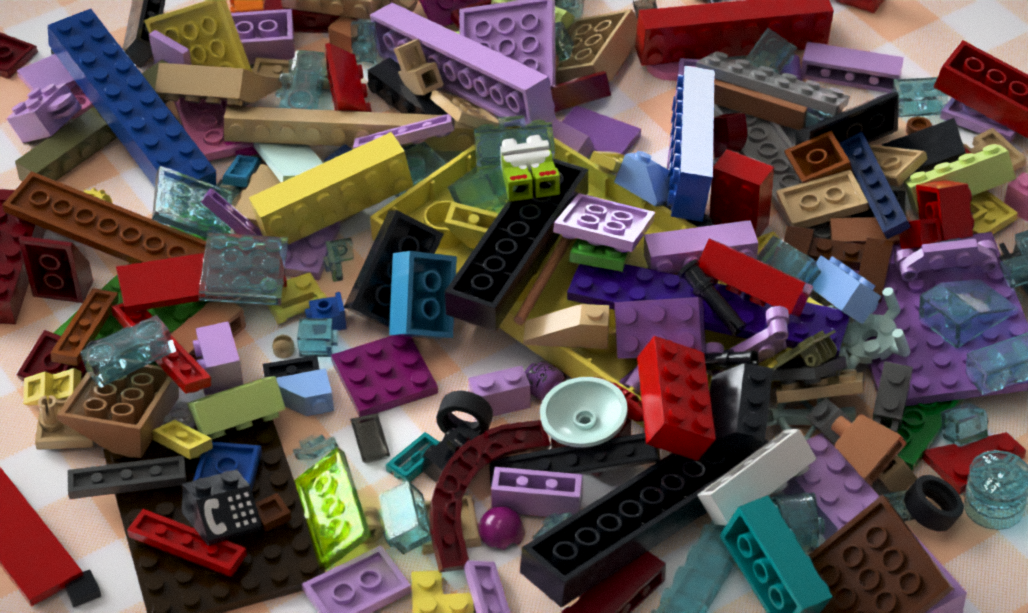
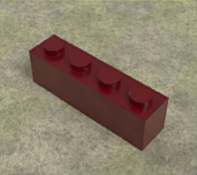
M648 551L582 594L571 607L567 606L561 613H632L665 581L666 563Z

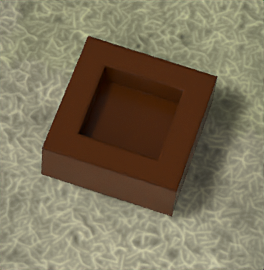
M278 493L256 502L262 528L265 532L292 520L291 512Z

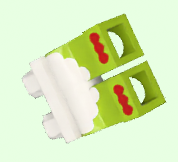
M533 135L527 138V143L517 144L513 138L502 141V146L500 147L501 169L509 202L532 199L533 189L536 198L560 195V174L558 168H555L548 140L543 141L540 135ZM547 181L550 182L552 186L550 188L543 189L540 188V182ZM516 185L524 186L526 190L517 193L513 191V187Z

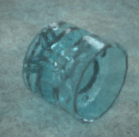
M998 450L984 452L975 457L970 465L964 493V510L972 521L987 529L1002 530L1013 527L1021 521L1025 514L1028 497V464L1019 456L1010 452Z

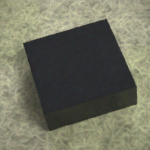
M91 569L84 571L82 576L64 585V589L73 607L101 597V591Z

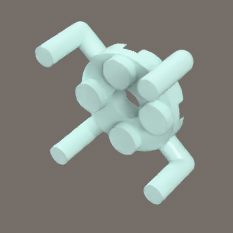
M886 288L882 292L888 306V310L884 315L869 314L863 324L855 321L848 325L843 341L844 347H841L839 356H845L847 367L842 370L855 369L859 363L870 364L873 359L879 357L881 360H884L893 353L902 357L910 355L911 351L902 329H897L894 322L901 309L892 288ZM834 305L828 306V307L836 308V309H837V307H835ZM870 337H877L876 339H872L866 342V340Z

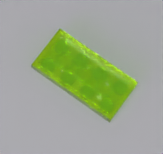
M336 447L294 480L318 564L324 567L325 570L371 537L345 452Z

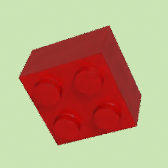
M941 180L916 185L919 219L940 218L942 241L973 236L974 218L970 208L972 193L967 183Z

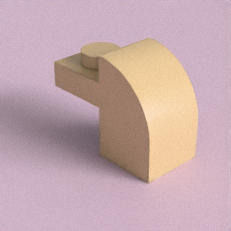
M419 39L394 48L401 67V71L398 73L405 86L413 94L425 95L444 86L436 62L426 61Z

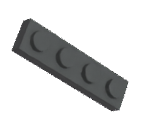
M184 456L67 470L69 500L182 486L184 483H187Z

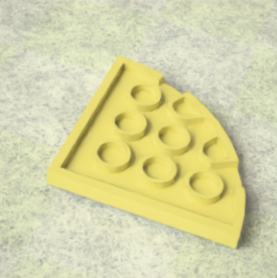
M204 0L144 20L149 33L156 30L188 48L192 65L242 68L252 72L226 0Z

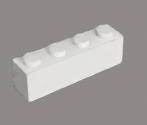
M800 429L784 430L697 496L715 525H727L739 506L771 493L774 494L782 491L788 486V480L806 473L810 469L808 465L817 458Z

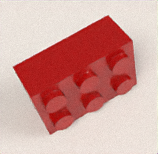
M726 149L713 166L709 217L713 220L712 223L720 225L751 220L756 237H760L770 221L774 166Z

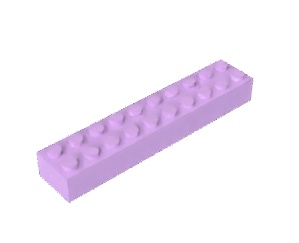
M391 3L370 14L380 57L384 59L390 57L399 64L394 48L419 39L426 61L436 62L444 83V86L441 88L531 133L537 132L556 120L549 76L397 4Z

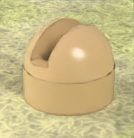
M281 334L274 338L272 348L273 354L276 357L288 358L294 354V342L290 336Z

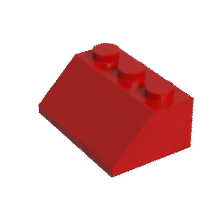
M325 43L327 76L334 110L372 112L370 102L365 103V98H368L366 83L361 84L360 80L364 79L362 64L357 65L354 54L331 43Z

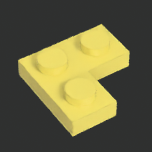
M986 190L972 196L970 208L971 212L974 213L972 215L974 218L973 234L992 232L994 235L1017 220L1018 212Z
M439 570L411 572L413 613H474L471 593L443 594L442 572L439 573Z

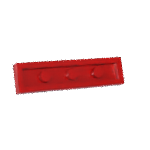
M142 509L127 529L128 536L132 539L230 577L233 576L247 556L245 547L229 541L208 546L194 528Z

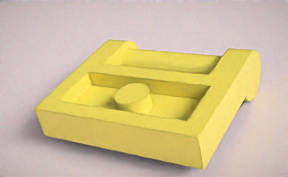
M311 272L287 280V287L261 291L262 298L277 324L286 322L287 318L304 313L305 309L309 308L310 300L327 298Z

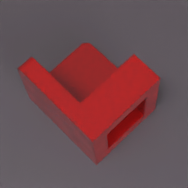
M940 218L908 221L911 228L899 234L901 249L943 242Z

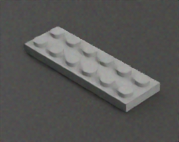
M722 52L711 53L696 62V68L714 70V78L834 116L848 106L850 96L843 94L844 91L841 89H826L820 87V83L807 80L803 82L797 80V76L793 74L783 73L781 75L774 73V69L770 67L760 66L758 68L750 65L751 62L744 59H729L728 55Z

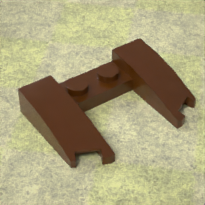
M788 226L777 269L803 281L808 263L815 264L820 255L828 260L833 256L852 270H859V275L874 284L875 288L873 291L881 296L878 303H881L883 298L882 292L885 289L893 258L894 241L867 237L866 244L863 245L814 237V229Z

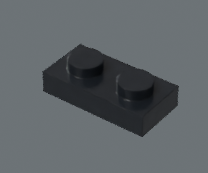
M317 355L262 364L264 377L278 378L320 369Z

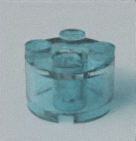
M805 492L770 496L774 505L779 508L781 516L789 529L795 533L803 551L807 553L815 550L819 546V535H824L825 533L824 519L818 517L815 493Z

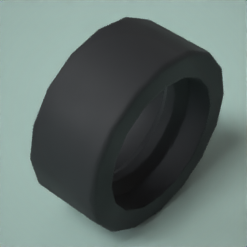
M463 390L452 391L446 394L441 401L436 415V422L444 434L451 428L456 429L464 422L477 434L481 435L490 428L493 419V409L489 402L480 395ZM452 412H465L472 415L478 421H464L456 417Z
M922 475L916 479L906 491L904 497L905 506L910 515L922 526L937 532L947 531L962 515L964 509L962 498L948 482L932 475ZM926 497L936 502L941 509L934 506Z

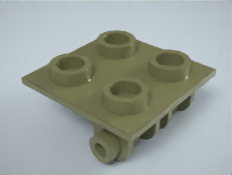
M822 330L805 339L797 347L777 357L776 361L778 364L772 367L773 370L800 355L809 367H817L835 357L837 347L830 336L836 331L833 330L825 334Z

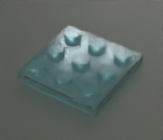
M159 166L155 179L152 219L163 225H170L181 229L186 233L196 234L212 242L227 245L230 239L231 227L202 204L201 201L211 188L232 205V191Z
M208 232L199 287V300L281 306L288 237Z

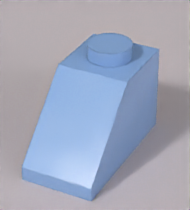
M326 368L276 378L285 407L305 416L334 411L332 390Z

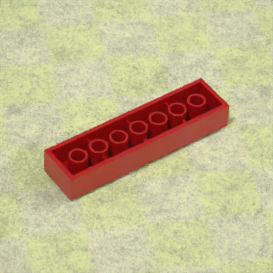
M738 0L639 10L635 49L641 66L679 62L680 58L701 60L714 52L725 53L728 57L805 50L807 42L828 45L834 9L830 0Z

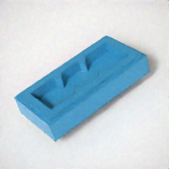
M237 155L222 176L223 185L248 187L251 175L256 173L260 164H262V158Z

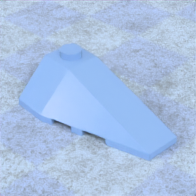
M643 151L625 154L614 183L653 206L664 205L669 193V170L651 160V155Z

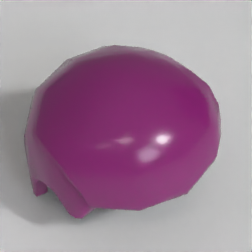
M506 506L493 507L486 511L477 526L481 541L489 547H496L501 550H506L507 546L512 543L519 545L525 535V529L520 516Z

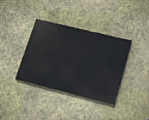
M955 118L882 144V146L926 152L927 160L914 173H926L934 170V167L938 164L958 161L960 156L966 154Z

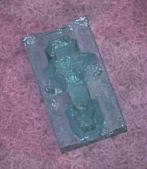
M371 19L352 21V54L355 55L357 63L369 62L376 64V22H371Z

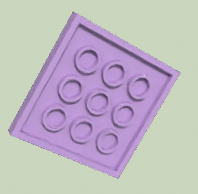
M517 0L460 9V35L549 76L551 87L556 85L555 0Z

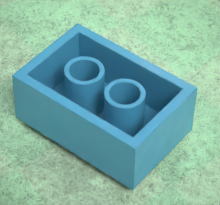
M415 251L393 253L389 335L426 339L453 338L454 317L446 315L445 290L456 276L457 256Z

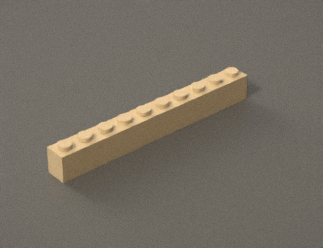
M227 106L224 115V141L342 146L346 144L349 147H353L355 138L442 115ZM454 119V131L448 136L441 138L433 136L427 138L422 143L412 144L410 142L403 144L401 147L403 149L465 151L477 143L478 128L460 123Z

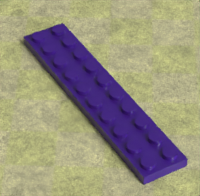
M579 264L567 291V300L584 304L609 305V309L615 310L614 302L693 298L696 296L692 293L693 288L685 279H681L678 275L626 264L623 272ZM715 284L714 287L747 324L744 330L740 328L742 332L736 335L737 337L748 339L767 329L766 311L774 306L768 303L765 304V307L751 302L749 300L751 295L743 291L741 295H737L726 290L727 285ZM703 299L705 330L732 335ZM806 302L800 317L790 314V322L787 325V348L793 349L797 347L799 343L822 330L825 334L835 330L836 332L830 337L837 347L836 356H839L850 316L839 309Z

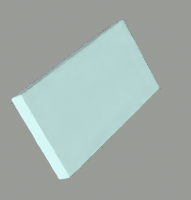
M253 143L255 150L280 182L323 164L309 145Z

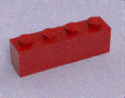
M708 239L699 259V267L708 277H712L715 280V284L720 280L727 284L726 290L737 295H741L743 291L751 295L749 299L751 302L765 307L766 303L774 307H785L788 309L789 316L791 314L800 317L814 287L712 239Z

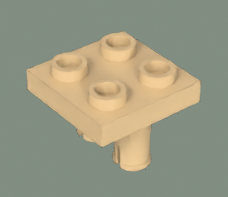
M49 395L48 400L47 396H42L38 400L39 414L35 436L37 450L94 447V441L57 420V414L69 397L67 399H56L54 396Z

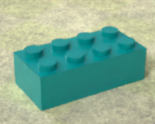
M769 495L739 506L720 534V538L766 613H821L832 598L829 587L820 578L813 567L812 560L801 548L795 533L787 526L779 508L774 505Z

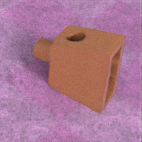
M862 414L853 423L840 416L831 426V430L840 436L834 446L870 486L906 445V442L898 433Z

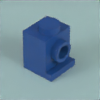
M335 292L334 297L309 301V308L305 309L307 325H313L315 335L347 329L345 310L340 292Z

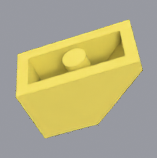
M451 202L445 226L467 247L475 249L499 213Z

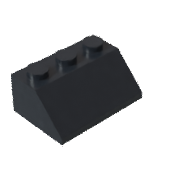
M744 363L711 377L709 394L716 440L708 449L750 456L763 446L766 436L773 368Z

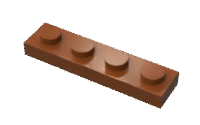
M91 289L51 351L52 362L74 366L80 364L87 352L85 347L95 340L112 313V306L117 305L119 301L118 292Z

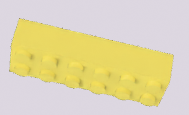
M390 132L249 197L264 239L267 243L276 242L278 249L413 187V182L405 151L393 133Z

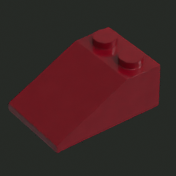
M20 236V247L33 297L83 303L94 280L90 262L73 242Z

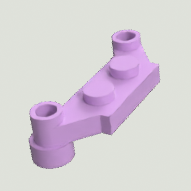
M976 239L922 244L921 249L916 252L911 249H902L894 255L896 268L900 270L904 281L915 280L918 273L923 270L978 265L982 267L984 272L988 273L994 272L999 266L996 259L998 252L995 243L991 240H983L977 243Z
M782 306L769 308L766 311L767 329L730 349L734 350V352L755 350L758 353L759 363L786 349V339L788 338L787 325L790 322L788 309ZM710 342L706 344V353H723L724 346L721 343ZM724 370L706 371L708 375L713 376L715 374L723 372Z

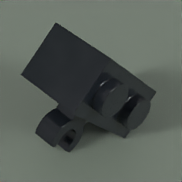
M464 422L456 429L451 428L444 435L440 443L436 446L434 444L431 445L424 452L422 471L437 483L440 474L456 451L467 441H471L479 436V434Z

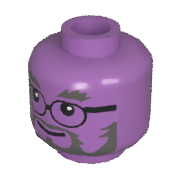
M546 361L532 363L525 370L530 383V394L543 401L551 389L564 382L563 372Z

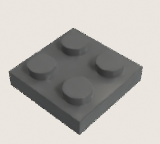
M835 356L817 367H809L803 358H796L773 370L772 381L780 380L781 385L793 384L797 380H804V384L819 383L821 378L836 376V371L846 368L845 356Z

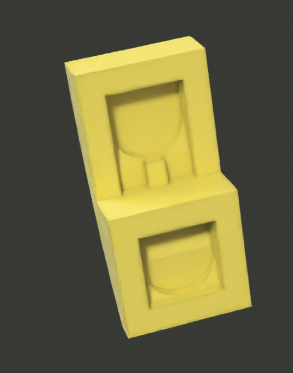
M72 368L54 375L42 372L24 378L23 404L27 406L38 405V400L42 396H47L48 400L49 395L54 396L56 399H67L81 382V371Z

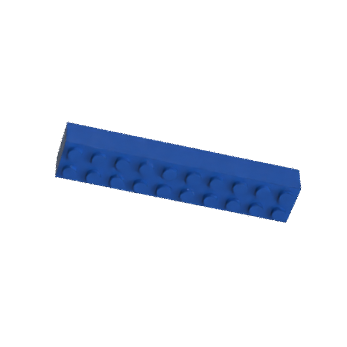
M92 8L47 25L49 47L171 210L203 197L210 188L216 191L215 168Z

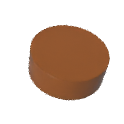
M912 117L907 121L906 133L908 135L932 126V123L924 117Z

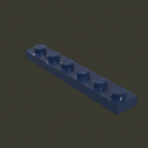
M863 132L840 142L839 144L850 160L854 175L886 239L911 228Z

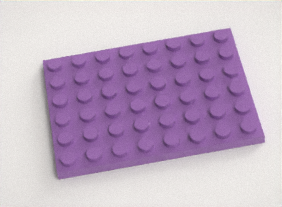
M992 232L973 234L972 237L949 240L976 239L977 243L983 240L993 241L998 252L996 259L999 266L994 272L988 273L984 272L982 267L978 265H968L964 267L923 270L918 273L915 280L904 281L894 261V255L902 250L901 244L893 246V258L885 289L892 288L901 311L894 319L897 329L903 330L911 352L907 357L893 353L884 360H881L879 357L873 359L872 363L868 364L876 393L878 392L884 361L913 367L906 406L918 405V403L927 404L1028 391V323L1005 264L999 258L1001 254ZM921 247L909 248V249H911V250H913L914 252H916V251H918L919 249H921ZM884 296L882 302L878 303L876 310L872 313L873 315H884L887 312L888 306ZM870 337L866 340V342L872 339H876L877 337Z

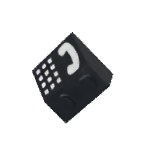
M237 469L183 484L182 513L208 546L262 530V523L251 487Z

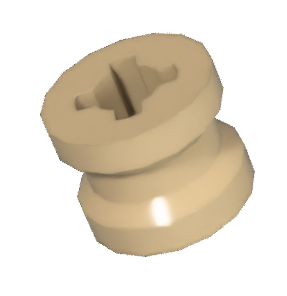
M362 507L352 513L351 522L354 527L355 539L358 542L369 544L383 536L384 532L380 523V514L376 508Z

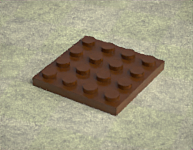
M884 495L878 497L808 555L813 562V567L820 578L828 585L832 595L831 600L821 613H925L954 590Z

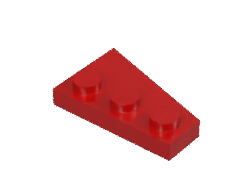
M1008 432L927 449L922 459L960 495L1025 458L1026 449Z

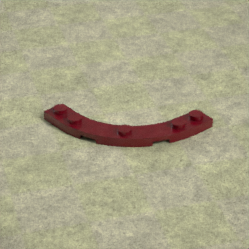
M541 420L504 424L488 429L484 434L475 437L471 441H467L448 461L435 485L429 513L430 535L439 573L464 570L463 568L467 560H469L461 525L462 498L469 483L481 469L497 459L513 454L548 450L551 445Z

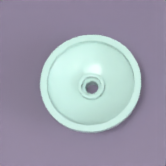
M578 377L558 384L548 392L540 408L541 423L546 433L555 441L572 447H591L610 440L623 428L628 414L627 402L621 390L609 381L595 377Z

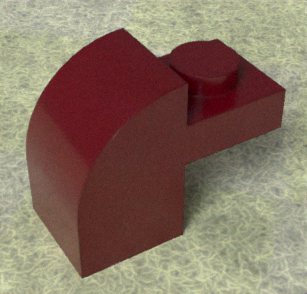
M728 113L714 117L713 152L715 158L721 157L726 149L737 153L744 148L748 135L745 113Z

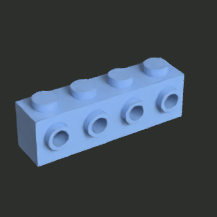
M820 255L804 279V282L814 286L813 290L861 324L865 322L869 314L876 310L878 301L881 298L879 294L873 291L875 288L874 284L833 256L828 260Z

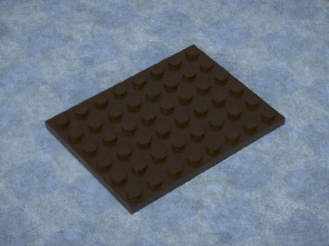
M261 417L252 420L253 426L236 430L234 426L225 429L226 435L212 439V442L260 445L262 454L252 488L255 503L278 493L291 512L292 520L265 532L262 528L261 531L226 540L245 547L247 556L232 577L128 536L127 529L142 509L194 528L182 513L183 485L115 494L147 613H224L303 591L302 583L326 572L273 419L264 422ZM196 425L190 427L198 431ZM154 440L151 441L141 458H130L103 449L106 465L183 456ZM200 456L192 459L185 457L187 482L193 481Z

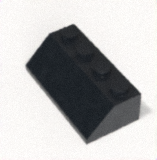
M895 91L881 95L840 112L835 116L833 115L795 131V146L829 131H832L838 143L860 132H863L868 143L898 131L899 94Z
M398 210L388 211L344 308L367 320L389 328L393 253L415 251L435 254L444 234Z

